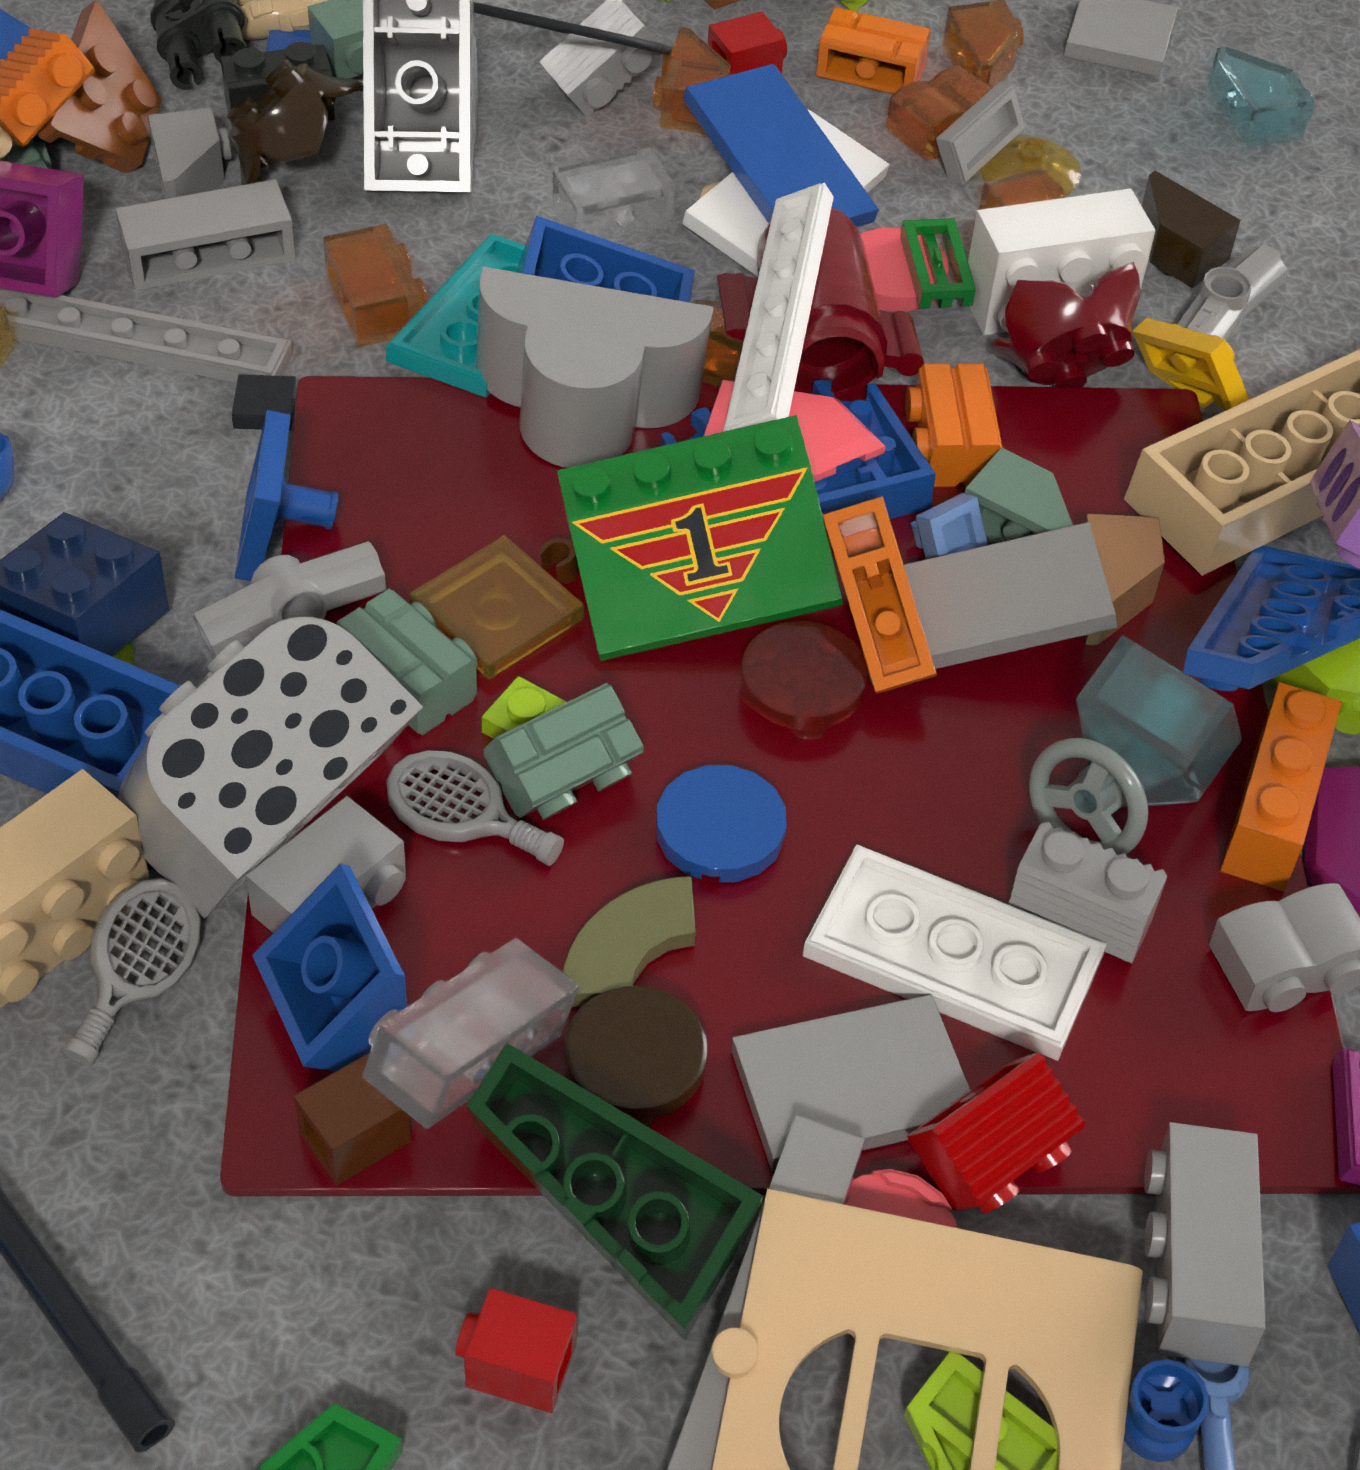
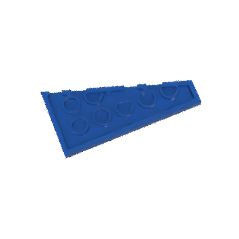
M1261 546L1253 550L1189 646L1183 674L1199 677L1201 684L1215 690L1235 691L1239 687L1251 689L1359 639L1360 569L1345 563L1267 546Z

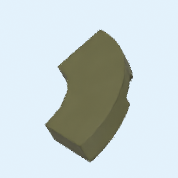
M691 876L659 880L630 890L610 901L585 924L574 940L564 964L561 985V1007H582L593 997L603 992L619 987L634 986V982L643 969L654 959L669 950L695 946L696 930Z

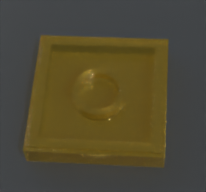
M505 535L409 593L410 604L414 602L421 603L432 615L436 628L450 640L456 637L461 638L470 646L477 659V669L488 679H491L584 619V604Z

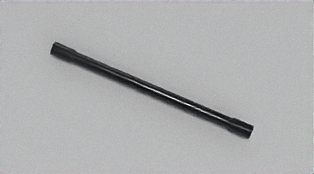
M0 1187V1254L97 1389L99 1401L136 1452L147 1451L171 1433L175 1426V1421L140 1372L131 1367Z

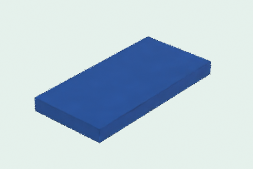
M775 64L686 87L683 97L684 103L768 223L772 219L776 199L819 183H825L833 195L832 207L843 211L856 227L875 221L879 208Z

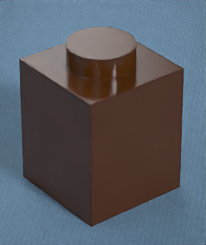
M370 1053L294 1095L299 1133L336 1185L343 1183L411 1142L409 1111L415 1107L412 1095L402 1078L395 1071L385 1074Z

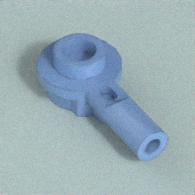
M1174 1357V1361L1182 1362L1196 1371L1204 1381L1209 1394L1208 1412L1201 1423L1204 1470H1236L1230 1406L1240 1400L1248 1387L1249 1368L1246 1366Z

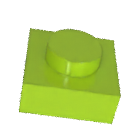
M518 676L482 716V733L494 739L567 702Z

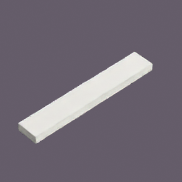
M825 183L805 188L780 197L775 201L723 432L789 417L834 198Z

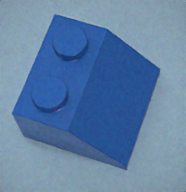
M339 864L252 955L304 1067L338 1071L368 1053L378 1063L409 1032L405 975L351 867Z

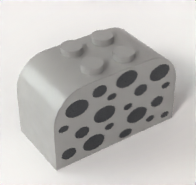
M314 617L288 618L269 626L245 647L238 640L230 643L208 665L207 669L210 673L196 686L187 681L163 702L159 708L162 714L145 730L144 733L149 739L122 781L118 799L137 815L144 858L164 879L172 881L180 887L204 919L246 881V875L284 846L384 753L423 708L351 633L332 622Z

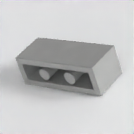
M276 179L115 208L121 247L135 290L296 260L292 219Z
M1170 1122L1160 1150L1150 1149L1145 1165V1193L1156 1194V1212L1150 1211L1148 1215L1144 1240L1145 1255L1156 1258V1277L1151 1276L1149 1278L1146 1289L1145 1320L1147 1323L1157 1324V1354L1248 1367L1266 1329L1258 1134Z

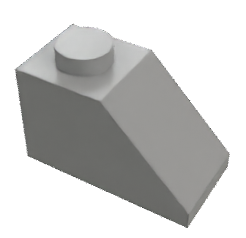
M212 107L148 115L154 157L164 199L212 191L224 181L222 160L231 159L230 142L227 128L216 127Z

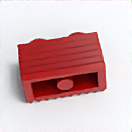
M1035 1053L1005 1064L1001 1069L984 1079L969 1092L963 1094L948 1107L942 1109L937 1115L931 1117L906 1137L953 1211L978 1206L982 1213H988L1008 1202L1020 1191L1014 1180L1029 1168H1032L1034 1173L1038 1174L1052 1168L1068 1157L1072 1150L1066 1141L1085 1127V1119L1077 1114V1107L1070 1103L1069 1094L1062 1090L1061 1082L1054 1078V1070L1046 1065V1057L1040 1053Z

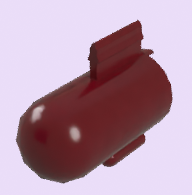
M831 207L794 391L812 394L813 381L832 380L831 391L835 398H840L855 393L873 379L882 377L884 367L896 368L904 376L916 375L919 368L924 364V359L915 324L910 314L905 311H895L893 313L880 310L865 246L858 228L843 211ZM771 220L761 234L758 243L756 264L758 276ZM723 273L717 276L725 331L731 338L744 341L758 278L744 276L743 273Z

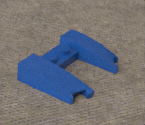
M832 380L813 381L812 394L835 398L831 391ZM868 383L866 401H840L886 448L884 454L863 462L860 458H856L836 467V474L815 482L822 516L882 496L889 519L931 509L936 473L877 385ZM707 407L699 408L691 413V425L698 433L688 440L704 436L711 415ZM667 431L661 435V446L677 443L674 436Z

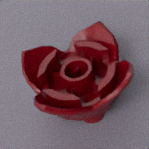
M1134 262L1111 270L1100 277L1095 285L1090 286L1092 291L1087 298L1081 297L1067 284L1054 280H1017L1005 308V324L1011 340L1000 337L993 339L989 345L990 352L1016 364L1031 382L1053 385L1054 387H1083L1087 383V377L1107 367H1117L1127 363L1135 355L1131 344V324L1141 292L1139 274Z

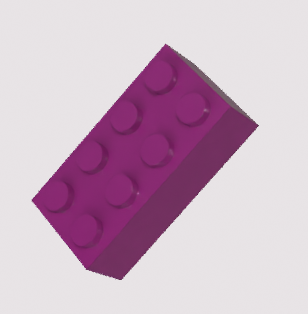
M0 161L1 289L56 298L78 285L81 269L84 174Z

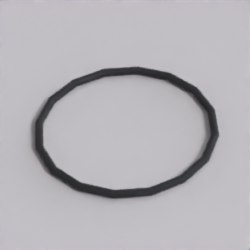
M473 2L474 13L562 33L575 34L663 55H670L672 52V48L669 45Z

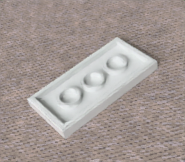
M808 109V112L867 193L886 177L889 163ZM732 172L685 211L682 224L758 276L756 265L758 243L768 222Z
M856 844L805 941L803 957L905 999L932 994L940 1013L1058 1061L1103 958L1107 943Z

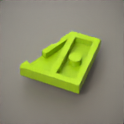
M948 1353L907 1406L903 1415L930 1470H969L983 1372L959 1353ZM1005 1391L995 1470H1057L1058 1453L1054 1428L1008 1391Z

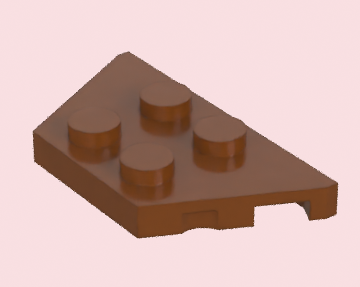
M95 0L82 9L71 38L73 43L93 65L95 71L36 135L49 143L59 137L76 143V154L91 160L99 159L110 168L123 173H130L142 164L151 136L148 115L158 114L162 99L101 4Z

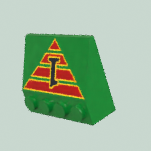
M797 415L557 470L600 661L843 605L814 477Z

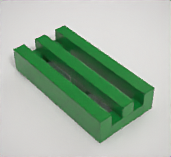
M955 218L903 220L900 239L919 308H930L931 301L939 299L941 307H952L953 299L960 298L962 306H973L976 288ZM935 234H942L955 283H948L940 248H938ZM917 235H921L934 284L930 282Z

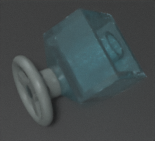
M1122 635L1076 698L1083 738H1067L1057 741L1046 747L1035 760L1029 778L1031 805L1040 824L1050 822L1053 829L1062 827L1064 832L1069 833L1073 831L1059 818L1054 807L1072 809L1076 815L1090 822L1101 840H1089L1090 844L1100 843L1103 850L1113 848L1116 855L1127 854L1136 847L1144 835L1148 822L1149 806L1198 801L1242 740L1234 705ZM1068 758L1087 759L1088 766L1079 773L1077 779L1070 785L1049 784L1052 770L1061 761ZM1120 807H1128L1127 822L1125 828L1121 831L1111 815ZM1076 834V836H1077L1079 839L1084 838V837H1081L1080 835Z

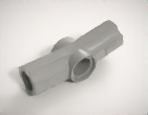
M1264 243L1259 248H1249L1228 267H1216L1209 270L1205 274L1200 293L1178 325L1204 334L1217 335L1226 341L1229 337L1234 336L1239 332L1243 318L1284 283L1288 268L1283 264L1280 252Z
M369 541L300 563L297 558L290 555H278L267 559L259 565L253 574L251 585L193 613L192 616L209 651L215 658L233 641L238 640L245 647L269 626L284 619L293 617L324 619L328 610L386 591L385 573L381 567L378 553Z

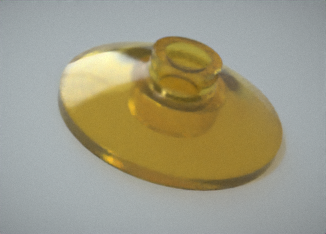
M1017 135L979 170L985 183L994 191L1007 198L1026 203L1064 198L1076 189L1081 177L1079 162L1068 149L1052 140L1031 135Z

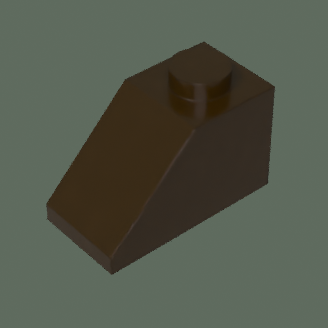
M1156 170L1152 172L1148 177L1142 202V208L1156 230L1149 255L1150 263L1167 275L1173 276L1189 287L1194 288L1204 280L1205 274L1209 270L1221 267L1230 259L1241 220Z

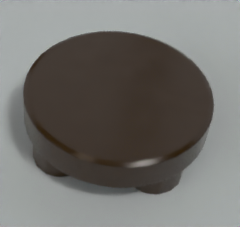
M625 986L608 990L585 1003L575 1014L568 1027L565 1039L564 1067L569 1080L646 1126L650 1125L655 1118L669 1114L684 1105L697 1091L704 1077L707 1060V1039L703 1026L692 1009L680 999L665 991L645 986Z

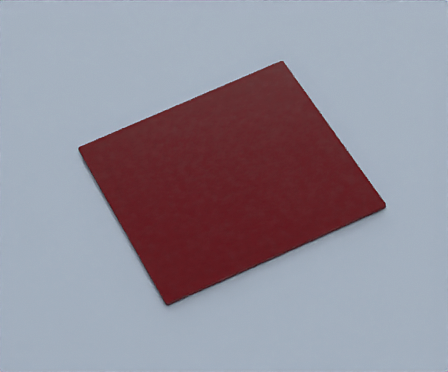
M305 376L298 381L288 483L328 492L336 491L338 492V503L331 530L284 520L281 555L293 556L300 563L369 541L378 553L381 567L385 573L386 590L389 588L392 591L394 590L409 604L414 602L421 603L432 615L437 629L450 640L458 637L470 646L478 664L476 669L477 695H475L473 702L452 716L447 714L442 723L424 735L418 734L407 725L384 753L296 834L298 835L348 796L404 841L406 881L398 894L390 902L381 906L376 905L372 908V911L405 975L409 1032L378 1062V1065L385 1074L395 1071L405 1082L412 1095L415 1107L409 1111L411 1142L343 1183L336 1185L300 1135L294 1095L336 1071L304 1067L252 956L273 932L251 915L248 895L220 1172L221 1186L227 1195L235 1197L543 1196L474 1125L466 1105L506 1043L569 1079L564 1067L565 1039L570 1022L581 1008L561 1007L562 975L569 950L585 924L610 901L645 884L664 879L690 876L668 861L656 840V809L667 785L683 772L705 765H733L754 772L775 787L786 806L787 830L777 860L759 875L739 882H719V877H710L702 874V880L691 876L696 930L695 946L667 951L648 963L634 982V986L659 989L684 1002L700 1020L707 1039L706 1068L697 1091L680 1108L655 1118L647 1127L759 1194L766 1195L767 1188L769 1189L775 1171H771L731 1052L732 1037L907 1000L803 957L805 941L856 844L1009 905L1011 892L1016 880L1015 877L1018 872L1017 869L1040 826L1033 811L1029 795V778L1032 766L1046 747L1067 738H1085L1104 744L1122 756L1136 772L1147 798L1148 822L1140 842L1126 856L1130 859L1138 858L1139 862L1143 865L1151 864L1154 871L1163 869L1167 879L1152 923L1133 963L1104 952L1059 1060L1044 1056L1046 1057V1065L1054 1070V1078L1061 1082L1062 1090L1069 1094L1070 1103L1077 1107V1114L1085 1119V1127L1066 1141L1072 1152L1060 1163L1038 1174H1035L1033 1169L1029 1168L1017 1177L1014 1182L1020 1191L1016 1195L1149 1194L1145 1193L1144 1189L1147 1155L1150 1149L1160 1150L1170 1122L1258 1134L1260 1194H1360V1185L1339 1180L1332 1059L1343 1049L1344 1045L1332 992L1328 990L1306 993L1301 1002L1281 1012H1271L1268 1008L1258 1011H1245L1209 946L1217 920L1220 917L1254 903L1280 901L1291 894L1308 888L1301 854L1298 857L1284 892L1220 872L1259 736L1268 713V707L1262 683L1251 689L1239 687L1235 691H1220L1204 686L1200 683L1199 677L1183 674L1189 646L1237 575L1234 560L1202 576L1162 537L1165 563L1153 603L1100 644L1085 645V635L937 668L935 669L937 673L935 677L876 694L869 677L864 652L826 528L843 605L600 661L580 571L574 582L565 584L557 580L555 567L558 563L552 565L550 569H542L540 548L546 541L560 537L566 538L573 543L557 470L565 469L566 467L552 464L540 458L527 446L520 431V407L508 404L491 393L485 398L433 378ZM702 382L699 401L691 413L703 407H707L709 412L712 413L722 382ZM868 384L855 393L836 399L839 401H866ZM876 384L912 438L913 429L918 428L917 422H907L905 399L907 388L916 387V385ZM991 386L1002 448L1054 474L1073 525L1085 523L1087 514L1141 516L1124 500L1142 449L1203 421L1197 394L1189 389ZM691 413L679 422L665 427H635L632 442L622 455L660 447L661 435L666 431L673 435L677 442L688 440L698 433L691 425ZM959 482L954 487H934L931 508L961 493H965L967 486H964L963 482ZM927 510L890 519L903 565L926 560L924 550L918 548L915 544L911 522L916 520V515ZM379 594L328 610L323 620L337 624V621L357 608L364 609L367 602ZM518 676L566 702L605 683L611 685L625 710L626 719L631 721L644 746V752L628 763L633 773L632 775L600 792L597 791L593 782L573 791L578 802L545 820L542 819L538 810L519 819L506 799L501 783L498 782L501 787L503 804L510 817L516 821L523 820L546 833L552 832L564 839L562 851L551 866L536 860V856L510 844L509 839L501 836L481 837L465 842L438 841L418 834L398 819L388 800L386 780L392 767L407 755L427 750L453 752L471 758L489 770L495 778L483 755V749L493 738L482 733V716ZM1068 758L1061 761L1052 770L1049 784L1070 785L1092 761L1083 758ZM432 769L430 773L436 775L438 771ZM416 773L413 776L418 778L420 774ZM443 774L441 778L447 780L449 776ZM425 777L423 781L429 783L431 779ZM457 780L452 782L456 786L460 783ZM410 781L405 783L409 787L413 784ZM436 783L433 787L439 789L442 785ZM465 785L462 789L469 791L471 787ZM418 786L415 790L421 793L424 788ZM447 788L444 792L450 795L452 790ZM477 790L474 793L478 797L482 794ZM429 791L426 796L432 798L434 793ZM457 794L455 798L461 800L464 796ZM410 795L408 799L414 801L416 797ZM439 797L437 801L443 803L445 799ZM469 799L466 803L472 806L474 801ZM423 800L419 803L423 807L427 804ZM1127 802L1111 815L1121 831H1123L1127 822ZM450 803L448 805V807L454 809L456 806L453 803ZM479 805L477 809L483 811L486 807ZM432 806L429 810L436 812L438 808ZM1054 807L1059 818L1073 832L1081 837H1087L1089 840L1101 841L1088 820L1076 815L1072 809ZM461 808L459 812L465 814L467 810ZM444 811L441 814L445 818L449 815ZM472 814V815L470 816V818H472V819H475L476 817H478V816L475 815V814ZM454 817L451 821L458 823L460 819ZM940 1013L970 1090L1010 1061L1037 1053ZM909 1140L862 1150L853 1178L856 1179L861 1175L871 1174L872 1171L894 1169L917 1175L940 1191Z

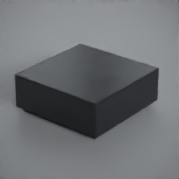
M238 374L232 409L233 429L262 430L266 411L271 410L291 415L289 431H291L297 394L296 377Z

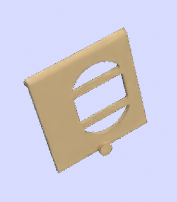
M767 1188L740 1328H729L722 1331L715 1338L712 1346V1359L716 1365L715 1368L719 1373L730 1378L712 1470H790L784 1456L779 1432L780 1406L787 1384L796 1369L813 1351L830 1340L845 1334L853 1336L854 1348L833 1470H858L878 1344L882 1338L973 1356L983 1361L984 1368L969 1470H995L1008 1371L1011 1369L1018 1371L1031 1384L1042 1399L1050 1415L1057 1441V1470H1120L1143 1271L1136 1266Z

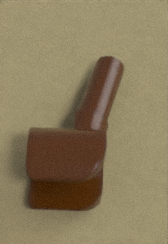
M556 537L549 539L541 546L540 559L542 569H550L552 565L558 563L555 567L557 580L565 584L574 582L578 577L579 568L573 543L566 538Z

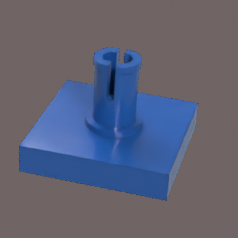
M271 410L266 411L246 491L234 577L236 579L252 580L254 572L265 560L273 526L277 523L278 518L324 527L326 530L332 529L338 503V492H328L285 483V476L283 474L291 419L290 414Z

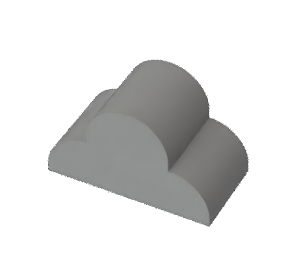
M363 0L364 191L472 192L474 142H476L478 121V65L476 39L474 36L473 0Z
M482 267L479 280L476 368L479 369L484 380L487 382V390L492 395L508 404L520 407L521 435L527 446L540 458L552 464L569 468L621 456L632 442L635 427L659 428L672 425L687 417L696 407L702 388L713 307Z

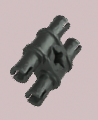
M153 0L154 6L150 12V22L158 35L156 48L160 57L168 62L170 79L177 88L183 90L193 89L190 78L191 74H193L194 82L197 86L201 84L203 70L198 58L213 49L216 60L221 63L220 57L233 56L234 49L237 52L246 48L241 34L245 16L236 0Z

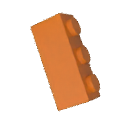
M1281 682L1278 683L1259 736L1220 872L1276 890L1285 891L1304 845L1342 701Z

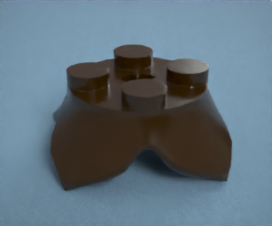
M287 59L278 65L265 80L270 87L255 101L250 96L245 97L227 115V118L233 125L229 137L235 144L240 160L241 185L256 183L260 169L269 166L270 161L266 156L275 161L291 162L318 154L328 126V112L324 103L329 107L334 105L337 97H342L356 91L362 92L363 83L355 79L329 76L313 69L307 63L295 66Z

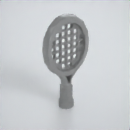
M430 750L407 755L392 767L386 780L390 807L402 823L418 834L438 841L465 842L481 837L501 836L509 839L510 844L536 856V860L548 866H551L557 860L564 845L562 837L552 832L546 833L523 820L516 821L509 816L503 804L500 785L489 770L471 758L453 752ZM432 769H435V770L438 771V773H437L436 775H434V774H432V773H430V772H431ZM416 773L420 774L418 778L414 777L413 775ZM443 774L449 776L447 780H444L441 777L443 776ZM425 777L431 779L429 783H426L423 780L425 779ZM454 780L460 782L457 786L452 784ZM407 781L413 783L410 787L405 785ZM436 783L442 785L439 789L433 787ZM465 785L471 787L469 791H466L462 788ZM418 786L424 788L421 793L415 790ZM447 788L452 790L450 795L444 792ZM476 790L482 793L479 797L474 795ZM429 791L434 793L432 798L426 796ZM457 794L464 796L461 800L455 798ZM410 795H413L416 797V799L414 801H411L408 799V797ZM439 797L445 799L443 803H440L437 800L439 799ZM469 799L474 801L472 806L466 803ZM421 800L427 803L424 807L419 805ZM450 803H453L456 806L454 809L448 807V805ZM479 805L486 807L483 811L477 809ZM432 806L438 808L436 812H433L429 809ZM461 808L467 810L465 814H462L459 811ZM443 811L449 814L446 818L441 816ZM472 814L478 816L475 819L470 818ZM454 817L460 819L458 823H455L451 820Z
M164 878L136 882L116 894L101 912L91 938L90 957L98 982L99 998L95 1007L89 1009L74 1037L69 1038L62 1050L71 1060L91 1067L99 1055L98 1049L114 1023L113 1017L118 1010L131 1002L158 997L174 987L191 967L200 944L201 919L195 905L174 882ZM159 896L166 900L163 907L155 903ZM141 900L148 904L145 911L137 907ZM170 903L177 908L174 914L167 911ZM124 906L130 908L127 915L120 912ZM152 907L159 911L156 919L149 915ZM134 912L141 915L138 923L131 919ZM163 915L171 919L167 926L160 922ZM116 916L123 920L120 926L113 923ZM145 919L153 923L149 930L142 926ZM175 922L182 926L178 933L171 929ZM127 923L135 927L131 934L124 930ZM157 926L164 930L161 937L153 933ZM111 928L116 931L113 938L109 937ZM138 931L146 935L143 941L135 937ZM168 934L175 937L172 945L165 941ZM120 935L128 939L124 946L117 942ZM150 938L157 942L154 949L146 945ZM179 941L183 943L181 951L176 948ZM132 942L139 946L136 953L128 949ZM161 945L169 949L165 956L158 952ZM113 946L121 950L118 957L110 953ZM143 949L150 953L147 961L140 957ZM125 953L132 957L129 965L121 961ZM172 953L178 955L176 963L169 959ZM154 957L162 961L158 968L151 964ZM136 961L144 965L140 972L133 968ZM166 964L172 967L168 973L162 971ZM118 965L125 969L122 977L115 973ZM148 968L155 972L152 979L145 976ZM129 973L137 977L133 984L126 980ZM111 996L118 998L109 1004Z

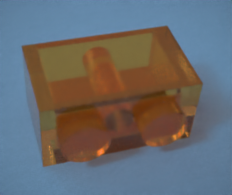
M387 223L323 237L326 277L357 347L392 340L428 301L422 280L420 278L413 279L411 276V264L405 245L403 243L396 244Z

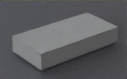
M997 83L936 138L950 182L963 185L1025 129L1013 84Z

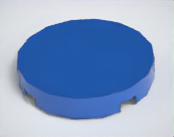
M705 765L683 772L666 786L656 809V840L666 859L685 874L701 880L702 874L710 877H719V882H739L759 875L777 860L787 830L786 806L775 787L758 774L733 765Z

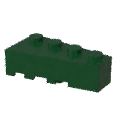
M506 1043L466 1105L474 1125L685 1340L757 1220L762 1208L763 1195Z

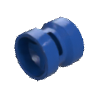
M1169 1359L1152 1361L1140 1369L1129 1390L1124 1441L1133 1452L1144 1459L1156 1462L1175 1460L1186 1453L1209 1407V1394L1206 1385L1196 1371L1182 1362ZM1159 1422H1164V1423H1169V1422H1170V1425H1169V1426L1163 1425V1424H1160Z

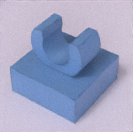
M961 493L916 515V520L911 522L915 544L918 548L924 550L926 559L988 545L978 498L973 495Z

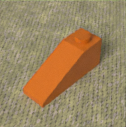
M883 496L824 514V522L876 694L937 676Z

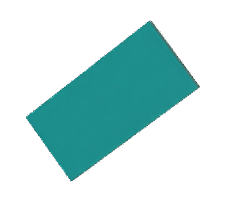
M490 234L386 345V362L487 398L490 394L487 390V382L484 380L479 369L476 368L480 274L482 267L516 272L525 245Z

